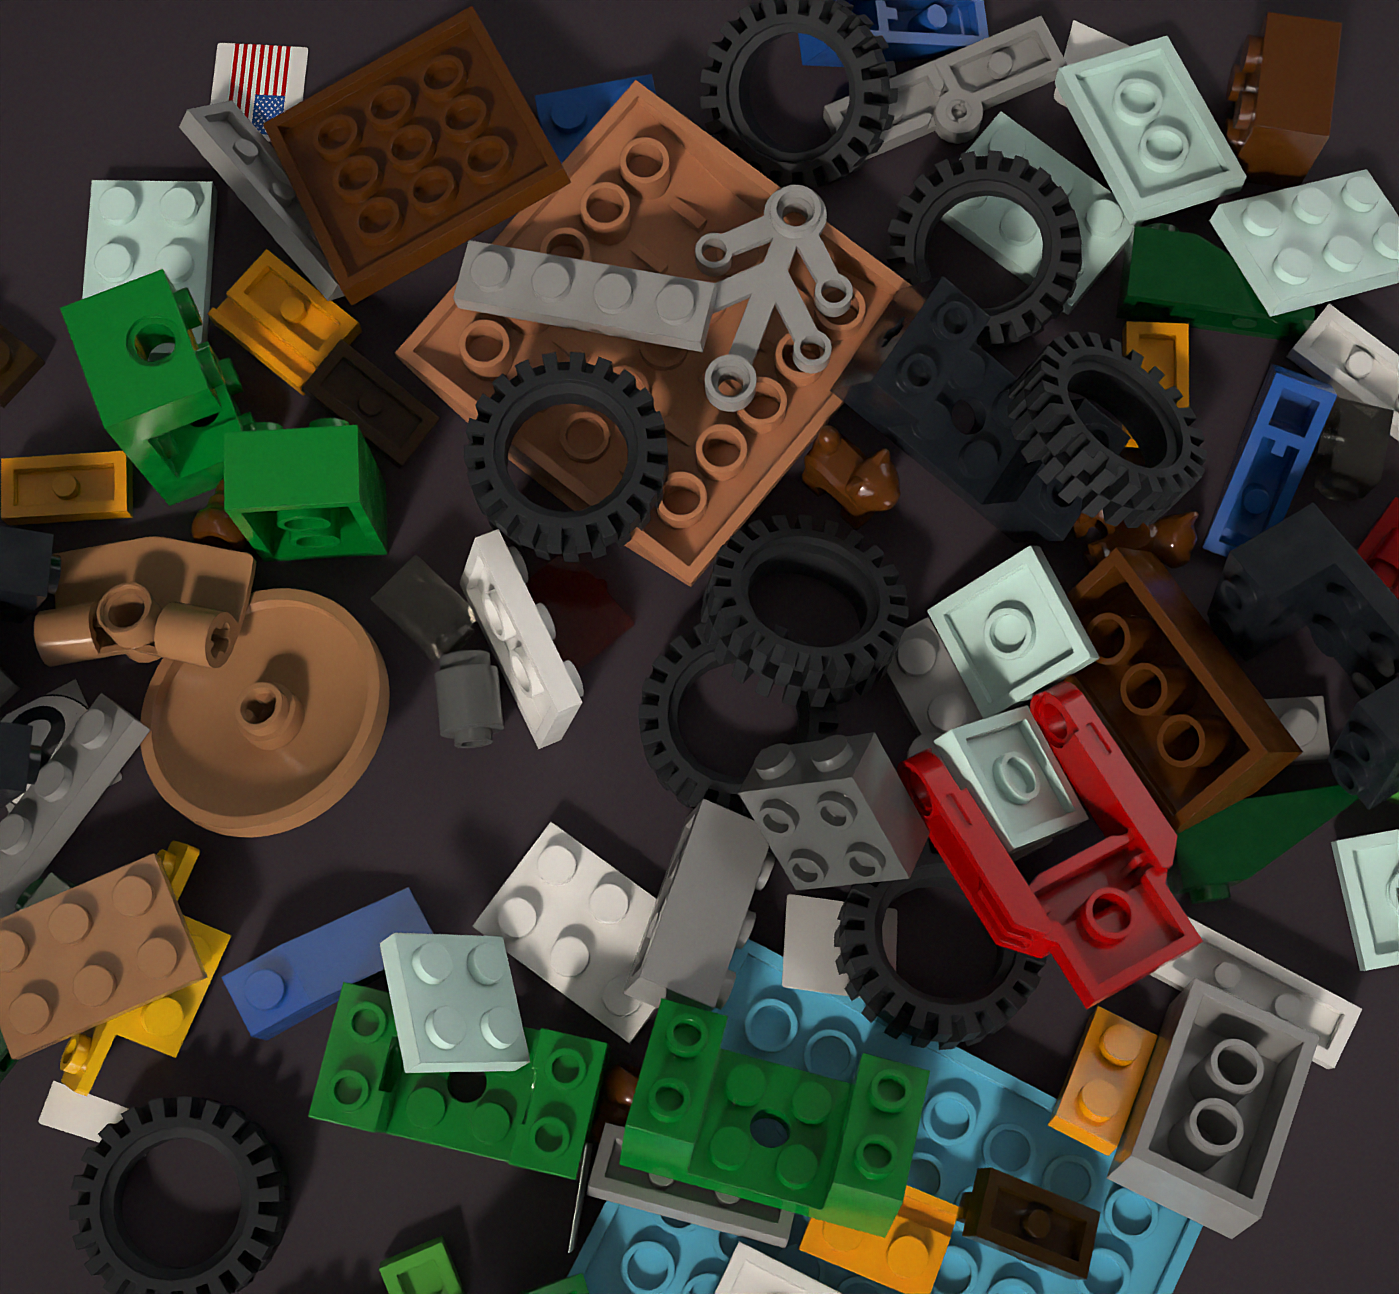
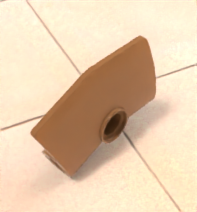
M158 536L143 537L52 554L61 556L60 579L54 594L55 609L39 611L34 622L36 647L41 659L49 667L126 654L130 659L138 663H149L162 657L215 669L224 665L230 657L242 627L254 581L256 561L251 554Z

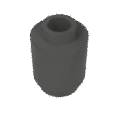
M467 650L449 653L440 657V671L434 675L440 735L445 738L454 739V746L457 748H475L493 743L492 734L504 729L498 668L491 665L490 653L481 650Z

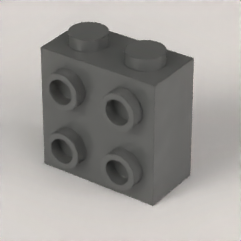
M875 732L846 737L843 735H833L819 741L792 745L779 743L761 749L738 792L795 890L910 879L930 834Z

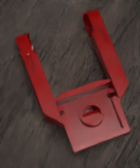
M1063 681L1034 695L1030 701V711L1067 779L1106 839L1038 874L1029 885L968 789L960 790L944 763L932 753L931 747L901 761L897 767V774L930 832L928 837L995 944L1040 959L1052 954L1087 1010L1190 952L1202 943L1203 940L1165 884L1167 871L1173 865L1177 834L1084 694L1072 683Z

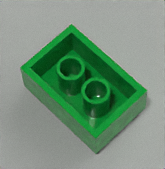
M337 418L317 419L309 423V428L283 429L281 425L271 422H255L245 425L242 432L223 433L224 510L263 562L388 555L386 482L358 425H349L347 421Z

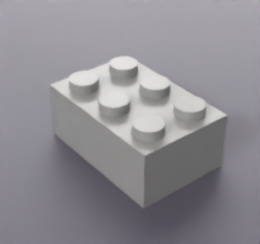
M1194 978L1169 1004L1106 1178L1233 1239L1262 1217L1320 1036L1200 979Z

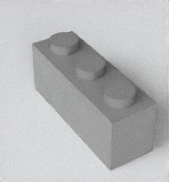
M702 799L686 817L623 994L656 1008H659L661 998L710 1012L714 1008L721 1010L724 1007L736 978V972L728 969L734 949H742L754 926L756 913L748 910L754 890L761 891L775 862V855L767 852L769 844L754 820L706 799Z

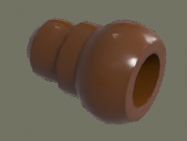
M222 479L216 487L215 495L210 496L207 506L195 516L191 525L192 535L197 544L243 552L249 545V542L224 510V479Z
M618 1062L605 1074L602 1083L603 1096L597 1106L600 1111L594 1120L591 1131L592 1139L600 1144L605 1123L625 1127L641 1072L640 1068L628 1063Z

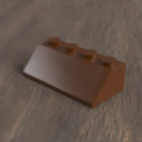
M1116 547L1066 595L1100 658L1067 677L1064 681L1072 683L1084 694L1176 834L1254 794L1303 753L1296 741L1155 553Z

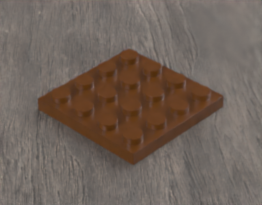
M473 6L468 7L263 123L338 285L351 305L358 303L571 183Z

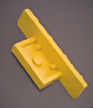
M173 840L167 851L162 849L157 855L160 856L178 901L200 850ZM184 916L208 978L84 1031L82 1034L79 1033L72 1036L65 1047L60 1062V1069L65 1071L61 1082L73 1092L87 1096L116 1035L176 1058L231 935Z

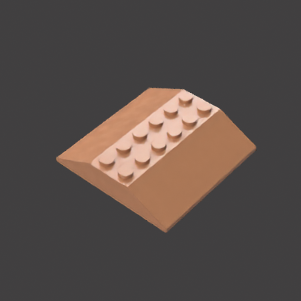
M635 80L562 163L571 183L520 211L491 243L717 283L764 262L771 242L733 256L730 269L723 275L712 277L703 274L696 266L695 246L697 241L705 234L713 232L723 234L764 216L767 200L781 187ZM798 212L788 213L783 218L791 226H800L806 222L805 217ZM826 222L820 238L838 273L845 276L853 287L852 302L848 311L838 317H828L817 310L814 304L816 283L797 249L788 272L817 330L826 334L831 341L832 352L830 362L824 370L813 374L805 373L795 365L793 361L794 342L775 306L752 365L757 377L755 396L748 406L734 412L722 411L710 403L705 393V373L713 360L729 354L750 298L712 314L704 350L699 352L460 309L453 299L456 283L399 347L395 354L403 364L467 423L469 418L476 420L478 412L475 405L481 395L485 394L490 398L495 393L492 384L495 379L503 373L508 380H511L517 376L515 365L527 359L532 368L544 365L542 354L556 352L558 362H570V352L585 353L586 363L596 365L599 356L612 361L613 372L620 375L623 369H626L634 375L636 387L640 391L646 387L654 399L656 412H661L668 444L669 471L668 480L663 485L664 496L659 508H652L650 511L651 521L642 531L638 527L631 531V541L624 546L691 587L716 558L721 546H726L730 538L741 528L816 438L819 431L826 426L844 404L830 389L898 290L912 285ZM711 247L706 249L702 255L710 262H717L722 260L726 254L720 248ZM834 287L827 288L822 292L823 298L831 303L840 302L845 297L840 289ZM812 343L806 344L800 350L804 357L811 360L818 359L824 354L823 349L819 345ZM725 380L718 387L720 392L726 396H735L743 389L741 384L735 380ZM563 404L541 410L525 421L514 435L508 451V459L572 510L577 511L598 504L613 492L621 481L628 463V448L626 440L617 425L605 414L588 406Z

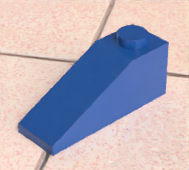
M844 0L854 6L852 9L854 14H865L874 23L869 29L874 36L883 35L889 48L882 51L886 62L894 61L895 63L943 57L989 37L984 0ZM798 33L802 65L844 67L836 53L823 41L808 34Z
M1271 363L1243 431L1203 541V549L1228 557L1231 550L1284 520L1337 397V393L1330 384Z
M408 887L285 942L221 978L251 1037L267 1041L338 1002L343 982L365 987L385 976L380 943L393 933H434L411 889Z

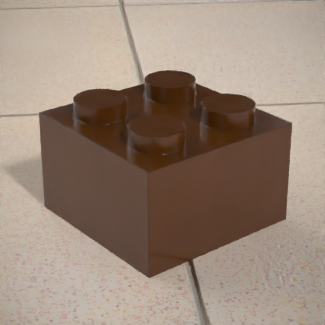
M1267 12L1257 35H1247L1240 64H1233L1227 85L1226 99L1235 101L1233 119H1226L1222 131L1247 176L1245 182L1282 188L1299 186L1330 137L1342 32L1341 22Z

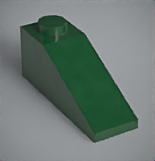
M1153 223L1144 227L1135 226L1125 246L1116 318L1144 322L1189 324V328L1289 342H1298L1314 321L1315 309L1311 306L1270 317L1233 257L1197 234L1180 232L1173 225Z
M1340 785L1242 799L1177 834L1173 865L1167 871L1169 890L1173 895L1190 893L1192 904L1230 898L1229 887L1252 877L1359 798L1357 795L1347 793Z

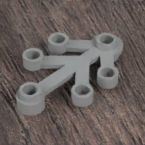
M802 185L783 187L774 192L767 200L764 216L723 234L714 232L705 234L696 243V266L703 274L716 277L725 274L730 269L733 256L771 242L764 262L715 283L717 297L712 314L750 298L729 354L713 360L705 373L706 396L713 406L722 411H739L748 406L753 400L756 393L757 377L752 365L775 306L794 342L793 361L801 371L813 374L824 370L830 362L832 352L831 341L826 334L817 330L788 272L796 249L816 283L814 304L821 314L828 317H838L846 313L851 306L853 287L845 276L838 273L820 238L826 225V207L820 196L808 187ZM798 212L805 217L806 222L800 226H791L783 218L788 213ZM717 247L723 250L726 255L720 261L710 262L702 254L708 248ZM834 287L840 289L845 297L840 302L831 303L823 298L822 292L827 288ZM812 343L819 345L823 349L824 354L818 359L811 360L804 357L800 350L806 344ZM725 380H735L741 384L743 389L735 396H726L720 392L718 387Z

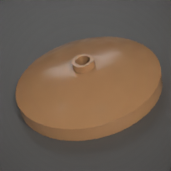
M291 588L252 592L238 638L230 657L224 665L214 669L163 658L158 665L144 698L140 720L150 729V732L140 745L143 761L153 785L173 808L188 819L207 830L222 835L251 838L270 836L294 829L315 819L336 804L356 784L366 771L381 742L387 722L390 697L389 679L381 652L371 635L355 617L331 599L313 592Z

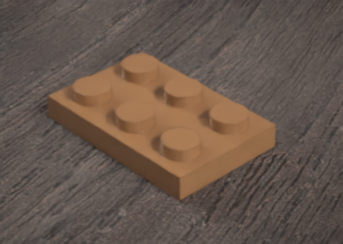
M155 853L0 919V1030L12 1059H22L208 978L160 856Z

